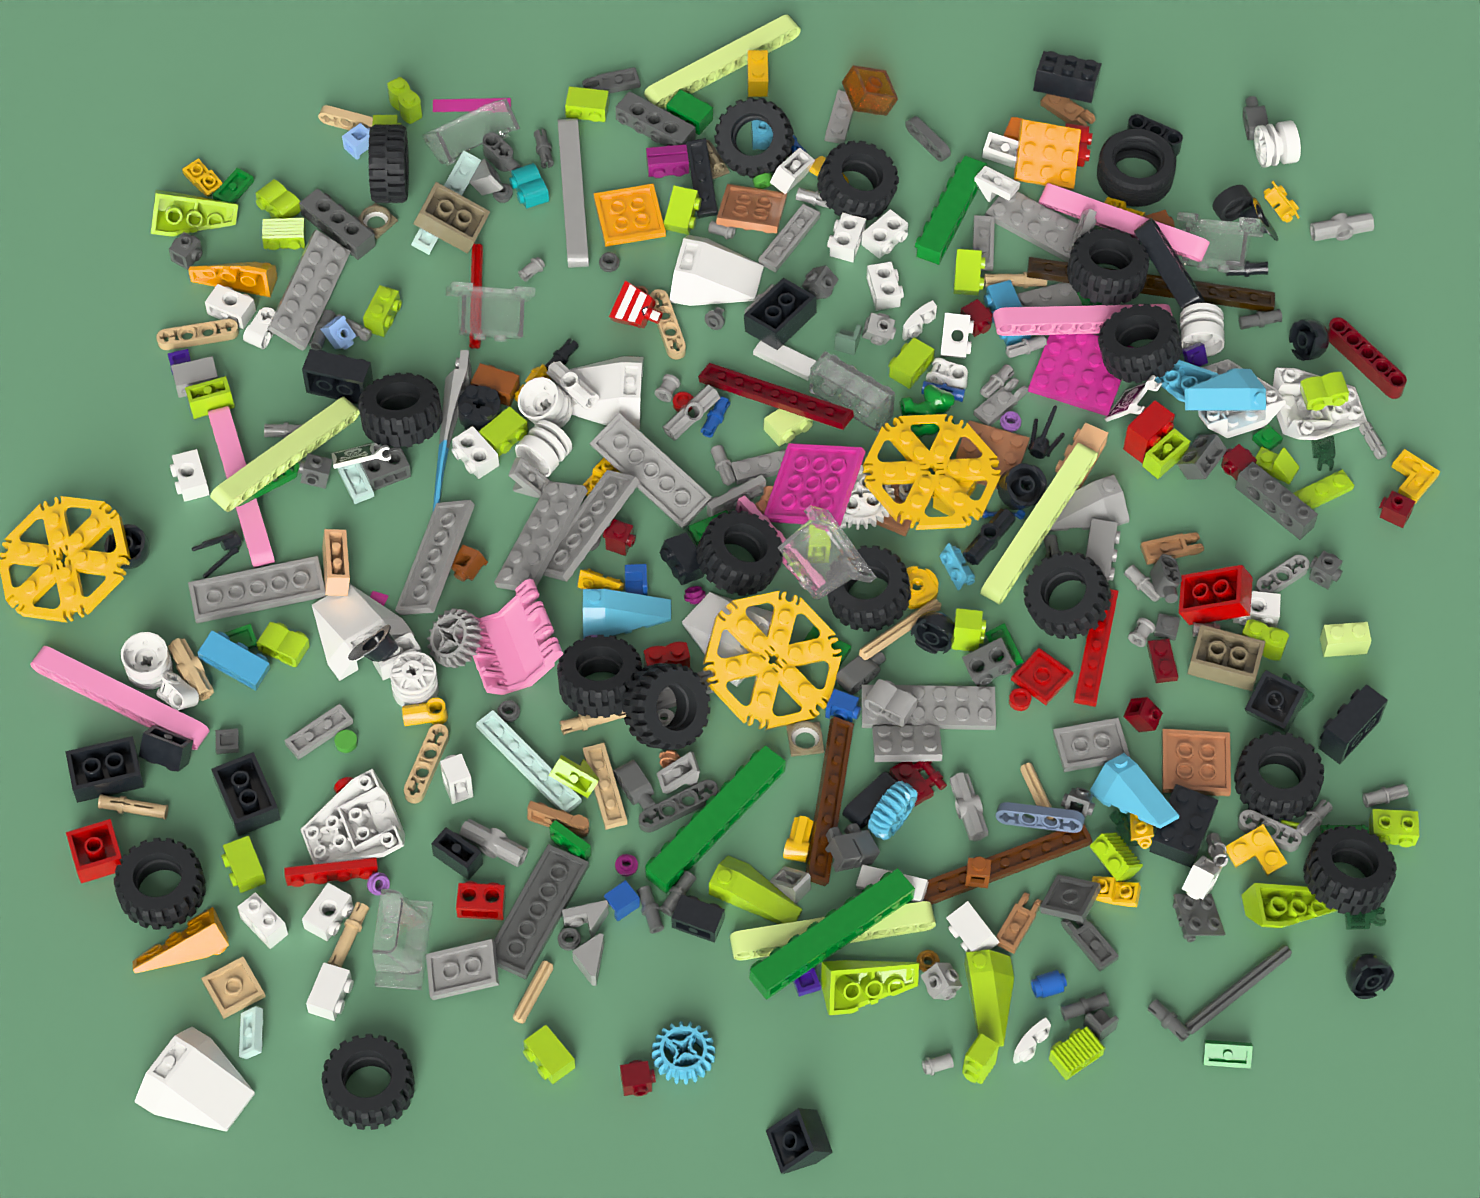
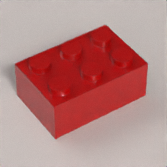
M1243 565L1181 575L1179 614L1189 626L1193 625V622L1208 623L1251 615L1253 577Z

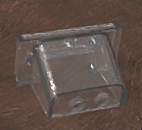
M1178 212L1177 221L1182 231L1199 236L1210 242L1202 262L1182 256V263L1184 265L1197 267L1198 270L1208 271L1209 268L1217 269V271L1228 273L1230 270H1244L1251 236L1263 237L1264 234L1261 219L1240 217L1239 222L1200 219L1197 213Z
M451 282L446 287V296L458 297L459 335L473 336L474 340H486V337L494 338V341L506 342L507 339H520L523 337L524 302H528L535 296V288L514 286L512 289L475 287L473 283Z
M811 505L807 507L804 512L809 520L777 547L787 560V567L797 574L799 584L809 591L813 599H821L851 579L871 583L877 578L829 510Z
M381 889L372 951L376 969L375 987L422 990L433 902L409 900L397 890Z

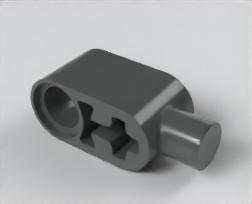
M1250 96L1245 100L1246 106L1243 107V123L1247 140H1254L1255 128L1258 125L1266 126L1269 123L1265 106H1259L1257 97Z
M490 132L483 136V154L498 170L511 172V170L521 167L514 159L513 149L498 134Z
M1162 554L1151 569L1150 575L1155 592L1160 597L1165 598L1167 603H1174L1178 600L1176 589L1181 583L1182 578L1177 561L1170 555Z
M879 651L868 660H863L860 656L856 657L837 673L836 682L850 695H854L861 690L862 685H867L879 674L881 670L879 665L886 661L884 654Z
M634 760L613 770L617 783L632 805L639 803L643 810L656 805L651 798L654 795L653 788Z

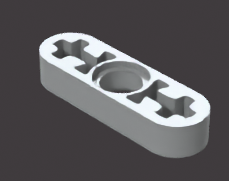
M1303 555L1291 557L1259 578L1255 591L1277 594L1307 574L1310 565L1309 560ZM1295 564H1297V565H1301V564H1302V565H1303L1302 568L1299 566V567H1297V568L1294 569ZM1278 573H1285L1288 579L1282 581L1276 575ZM1262 585L1265 587L1270 585L1269 590L1267 588L1262 589Z
M1245 810L1240 814L1238 827L1241 831L1249 833L1256 829L1260 822L1265 827L1271 826L1275 829L1276 833L1270 836L1277 847L1288 852L1296 851L1299 848L1302 836L1296 829L1253 810ZM1248 818L1252 819L1249 825L1245 823ZM1280 831L1283 832L1281 839H1278ZM1290 837L1294 838L1292 843L1287 842Z

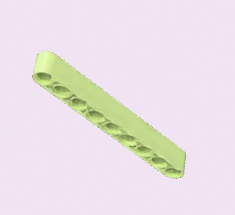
M783 15L650 85L645 90L644 96L650 103L664 109L680 89L692 94L747 65L748 50H768V53L797 38L801 29L789 15Z
M341 397L219 484L211 493V499L226 512L233 510L305 458L307 453H312L352 424L360 414L359 409L345 397Z
M1077 443L984 583L981 595L999 605L1004 601L1093 466L1098 452L1081 443Z
M928 901L905 904L850 943L931 930L936 926L932 905ZM825 917L736 931L730 935L733 957L735 960H748L769 956L775 948H782L788 944V941L794 935H801L807 931L809 925L816 921L820 922Z

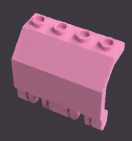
M533 579L522 582L515 589L516 596L498 613L475 618L480 622V628L483 629L479 634L483 639L479 640L481 647L476 649L477 655L472 656L487 693L505 695L530 687L554 667V662L563 655L558 639L555 637L549 638L554 633V629L543 602H534L539 597V592Z

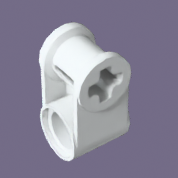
M269 307L260 309L251 324L246 328L243 340L258 348L265 349L274 335L267 328L275 311Z
M935 358L933 360L932 370L926 375L928 382L941 385L946 383L950 387L966 389L968 371L965 366L946 361L942 358Z
M163 673L161 688L156 693L158 698L176 710L194 707L198 704L199 695L195 688L191 687L175 673Z

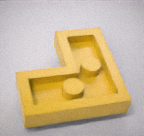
M1406 449L1400 453L1391 466L1407 477L1397 493L1416 501L1415 504L1440 474L1439 470Z
M1264 825L1226 845V853L1235 868L1253 857H1256L1267 876L1287 865L1285 858Z

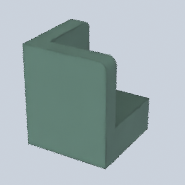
M857 325L855 332L841 329L840 333H836L834 350L855 355L861 339V325Z

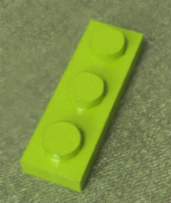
M1342 469L1293 494L1311 509H1314L1353 490L1354 484Z

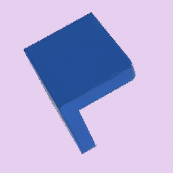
M646 564L625 565V589L627 593L648 596Z
M626 880L604 895L605 900L613 908L617 921H620L640 907L639 896Z

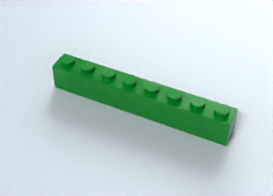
M766 745L760 751L756 750L752 754L750 761L745 766L742 765L738 768L735 777L731 781L727 780L722 785L720 792L716 796H711L701 811L698 810L694 813L691 822L686 827L682 826L671 842L668 841L663 845L656 858L652 857L645 866L646 878L667 894L669 889L676 885L683 872L689 871L785 772L786 761Z
M898 868L892 873L891 871L885 873L880 878V881L874 885H867L861 894L848 898L842 907L828 912L823 920L813 922L808 926L807 931L801 935H794L788 941V944L782 948H775L769 954V957L763 961H756L750 968L749 979L767 1000L914 899L915 888Z

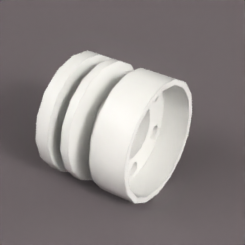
M1293 121L1278 122L1275 127L1273 124H1267L1266 126L1258 125L1255 128V152L1261 167L1277 166L1279 160L1282 164L1299 161L1300 138Z
M1196 303L1182 310L1180 313L1182 349L1201 342L1205 345L1207 357L1221 352L1225 343L1223 330L1224 314L1221 308L1209 303Z
M544 377L534 378L527 382L518 395L520 412L534 424L539 420H547L562 428L570 420L573 413L571 398L553 381Z
M539 420L528 433L529 435H525L516 445L515 453L517 457H522L545 477H549L557 468L559 462L563 461L573 448L569 437L562 429L550 421Z
M140 632L131 636L124 643L121 649V660L130 682L144 690L161 687L163 673L173 672V663L165 641L157 634Z
M412 651L399 655L392 662L390 667L392 693L400 706L427 703L430 699L437 698L439 692L436 665L432 658L425 653Z

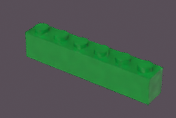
M964 156L962 162L957 163L954 177L949 178L946 192L942 191L938 207L934 206L930 222L926 221L922 237L919 236L916 240V257L937 265L940 264L979 190L975 177L984 166H987V163L968 156Z

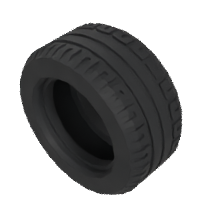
M1129 129L1116 133L1101 148L1097 167L1098 183L1106 195L1110 198L1125 201L1126 206L1142 207L1154 204L1163 199L1171 189L1176 169L1175 152L1164 138L1152 131ZM1126 158H1138L1151 163L1157 172L1149 177L1135 178L1122 173L1116 164Z

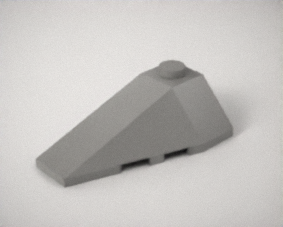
M1111 475L1093 481L1076 490L1050 531H1067L1069 528L1089 530L1092 518L1118 522L1117 526L1128 523L1130 519L1124 494L1115 476Z

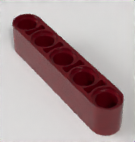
M1340 317L1333 318L1327 330L1329 333V343L1386 396L1392 399L1400 398L1407 382L1406 376L1346 320Z

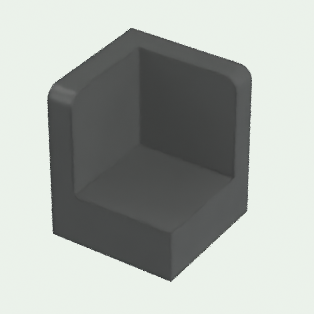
M1100 1009L1094 1015L1090 1012L1086 1014L1083 1026H1088L1098 1040L1101 1041L1116 1030L1119 1018L1116 1015L1110 1018Z

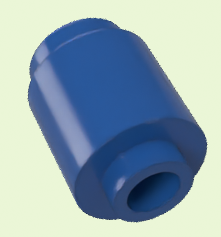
M1058 970L1037 975L1035 979L1030 981L1036 998H1046L1064 992V987L1067 986L1064 974L1059 973Z

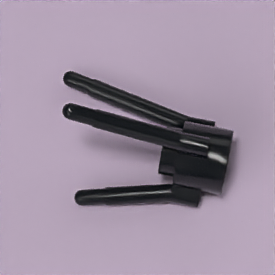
M1056 405L1053 406L1041 437L1037 439L1038 419H1034L1028 450L1035 458L1044 459L1045 456L1050 457L1053 449L1065 436V433H1061L1051 446H1049L1048 439L1045 438L1057 410Z
M235 530L203 541L202 544L192 547V551H196L220 543L224 551H230L203 575L204 578L212 574L232 555L239 553L238 547L242 546V542Z

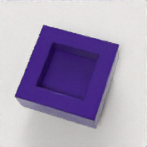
M1199 342L1182 349L1185 362L1198 367L1208 364L1203 343Z
M188 349L167 353L170 367L191 361Z
M814 967L793 981L799 997L821 990Z

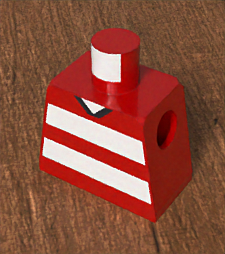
M625 281L609 318L617 323L645 328L648 320L658 324L663 313L654 309L656 301L652 297Z

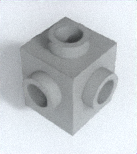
M871 313L866 318L862 338L871 340V343L875 345H885L890 339L893 340L895 336V320L890 319L886 314Z
M936 962L921 975L927 987V992L933 999L949 1000L962 987L959 975L950 963Z

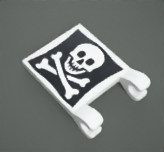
M1152 375L1147 382L1125 390L1105 417L1106 422L1129 413L1141 414L1145 407L1138 406V402L1147 390L1158 391L1162 383H1156L1154 381L1156 376Z
M371 443L332 453L334 469L372 459L388 461L391 459V454L384 456L382 452L389 450L390 447L388 445L381 446Z

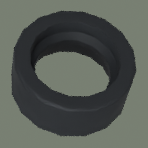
M1234 185L1225 189L1216 197L1212 205L1213 210L1221 221L1231 222L1240 218L1239 213L1253 204V197L1245 186Z

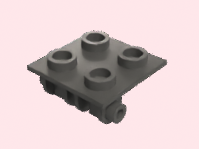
M1174 894L1173 908H1175L1177 920L1180 921L1179 926L1183 927V938L1187 939V942L1195 941V936L1226 935L1212 894H1208L1204 899H1194L1187 894Z

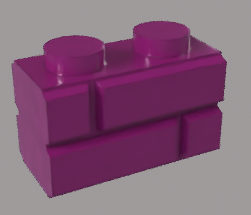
M686 145L646 148L648 177L662 178L669 175L680 177L684 174H689Z

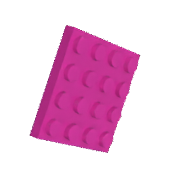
M1055 334L1048 337L1047 345L1044 347L1028 392L1107 416L1112 408L1122 379L1115 378L1104 366L1098 344L1099 336L1094 334Z
M788 443L764 516L770 522L807 525V522L822 520V522L829 521V526L840 527L866 451L862 447Z

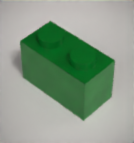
M681 89L666 105L667 112L695 126V133L698 135L713 121V107Z

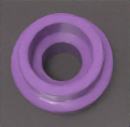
M1009 411L1001 417L1000 425L1004 430L1014 432L1021 427V418L1016 412Z
M381 872L373 873L367 881V888L374 895L384 894L390 886L388 877ZM379 880V886L375 887L376 881Z

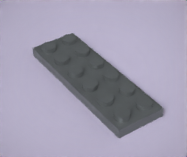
M548 844L494 939L497 967L521 978H528L562 916V910L568 906L588 870V861Z

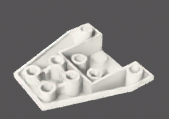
M687 235L683 238L675 266L670 302L693 306L755 301L764 266L708 238Z
M622 356L569 369L571 372L576 373L579 379L599 397L597 405L593 409L587 410L574 399H571L573 403L572 415L607 426L620 413L636 429L640 430V400L644 358Z
M1229 359L1201 367L1216 372L1219 375L1230 369H1243ZM1258 378L1266 388V410L1198 411V415L1210 430L1226 438H1231L1265 427L1284 406L1285 399L1276 388Z
M1296 368L1275 369L1273 387L1285 399L1284 406L1276 414L1284 435L1300 440H1318L1358 427L1360 424L1367 422L1355 387L1347 385L1349 398L1341 406L1327 405L1319 411L1307 410L1300 391V382L1306 378L1318 375Z
M349 584L347 596L328 595L312 604L327 664L339 681L358 670L357 661L359 659L349 660V653L386 625L391 626L389 633L394 640L409 632L414 636V633L401 617L351 584Z
M711 592L682 621V625L704 654H706L715 617L721 610L726 615H729L730 612L725 606L733 601V599ZM755 606L747 607L746 615L767 636L773 612ZM727 629L722 631L717 649L719 657L729 658L749 653ZM745 678L729 682L738 687Z
M373 769L352 779L300 829L313 864L384 857L403 847L405 843V833L392 800Z
M190 1027L172 1038L146 1072L135 1103L154 1115L227 1132L255 1095V1092L214 1041L194 1027Z

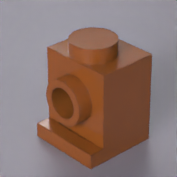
M462 545L454 558L451 569L455 572L454 576L460 581L465 582L466 579L473 581L483 565L486 566L488 562L480 551Z
M980 856L968 857L965 886L988 888L991 860ZM971 877H981L984 878V880L972 879Z

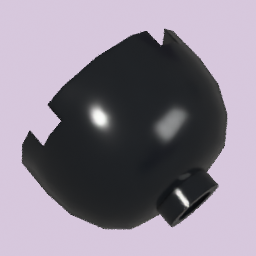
M1301 319L1298 322H1294L1289 333V343H1293L1295 350L1291 349L1292 353L1301 361L1313 360L1324 354L1329 345V333L1324 324L1315 319Z
M126 524L123 526L131 559L126 558L130 564L122 565L120 568L133 569L142 565L148 558L150 542L139 527ZM114 533L112 536L109 534L106 538L104 548L107 553H111L116 549Z
M928 611L915 621L911 628V636L914 634L916 638L915 643L923 650L932 654L944 651V654L951 649L954 643L955 624L949 616L942 612Z
M1364 953L1356 956L1346 969L1348 987L1359 999L1376 997L1377 994L1374 992L1380 989L1385 991L1394 979V971L1390 964L1381 955L1376 953Z

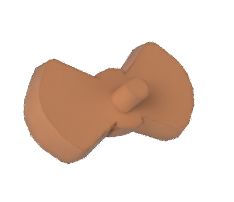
M765 486L763 495L755 503L757 509L763 515L773 486Z

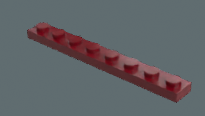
M709 363L698 376L700 383L709 384L712 387L844 430L854 417V412L851 409Z

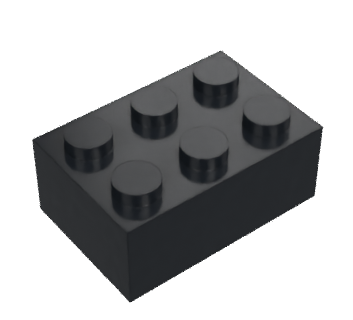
M1043 51L1036 71L1033 91L1092 103L1102 63L1094 60L1079 59L1072 55H1060L1053 51Z
M785 278L781 279L744 314L745 332L778 350L817 313L816 296Z
M310 349L302 368L306 393L336 400L345 397L354 404H358L361 393L369 384L372 385L373 383L371 362L364 359L350 358L342 354L327 353L324 350Z
M1367 684L1361 690L1357 689L1352 694L1351 701L1348 704L1344 703L1338 709V715L1334 719H1328L1323 726L1325 730L1319 738L1321 740L1319 749L1339 765L1381 721L1388 699Z
M133 736L65 751L72 790L77 803L99 798L100 794L109 796L144 788Z
M254 752L211 768L214 782L238 836L281 820L277 804Z
M1175 784L1168 802L1178 813L1179 818L1162 828H1157L1149 852L1192 868L1215 814L1218 800Z

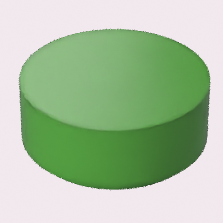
M764 173L754 177V187L766 189L773 184L770 183L772 174Z
M341 730L334 738L337 750L342 753L352 752L357 747L356 734L351 730Z

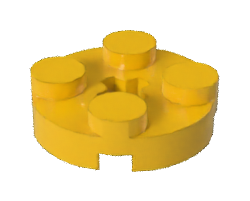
M918 566L906 568L911 587V599L909 600L908 608H921L931 600L936 599L938 596V579L936 575L929 569H918ZM913 584L921 585L922 587L920 590H914Z

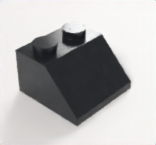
M798 1108L766 1130L781 1174L817 1164L833 1153L818 1111L815 1109Z

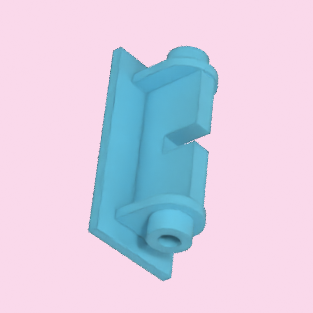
M948 543L939 557L957 590H960L964 583L972 585L975 582V575L968 565L962 566L965 565L966 560L960 548L951 546Z

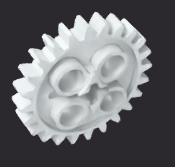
M863 465L860 467L841 523L842 525L848 522V528L855 524L857 530H859L860 525L868 529V524L870 523L876 527L877 520L883 523L884 516L889 517L888 511L870 490L865 487V476H870L871 474L863 473ZM882 485L887 494L895 501V496H893L894 488H891V485Z

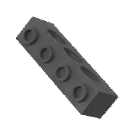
M630 91L615 107L616 120L623 125L633 128L637 133L651 138L656 143L664 146L686 145V141L695 140V126Z
M317 188L299 202L301 215L329 238L350 250V255L355 259L359 260L376 246L373 230L361 224L356 216H351L346 212L341 204H336L327 193H323Z
M1252 462L1239 473L1235 488L1296 538L1301 540L1314 528L1318 513L1257 464Z

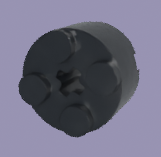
M474 385L465 388V391L458 399L459 420L465 430L473 426L479 432L501 414L500 398L496 390L486 386Z
M1021 463L1002 474L997 484L998 494L1002 502L1011 510L1027 509L1039 502L1045 493L1047 480L1044 473L1038 467Z

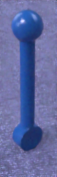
M985 510L982 518H987L988 516H995L997 512H988L987 510ZM1023 510L1012 512L1018 519H1024L1025 517Z

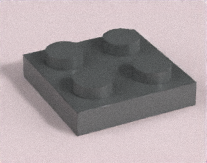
M1058 874L1040 905V911L1043 914L1084 922L1101 891L1100 883Z

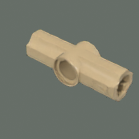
M185 638L173 640L168 646V650L177 664L176 667L182 680L196 689L199 700L209 699L214 690L205 675V670L199 658L194 656Z

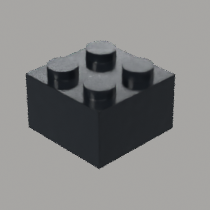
M1265 670L1245 707V711L1247 714L1286 733L1293 724L1308 693L1304 688Z

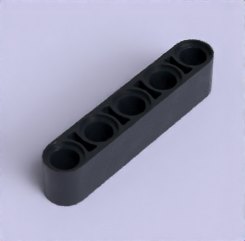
M1150 218L1134 230L1136 237L1147 250L1151 261L1182 310L1189 305L1205 302L1202 294L1158 224Z

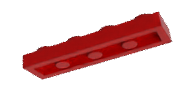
M377 858L284 868L287 886L301 887L304 884L310 883L325 884L328 881L346 882L355 878L368 879L373 873L379 872Z

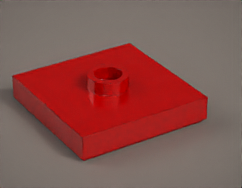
M1038 648L1013 674L1011 681L1019 687L1026 689L1033 697L1047 705L1073 677L1074 672Z

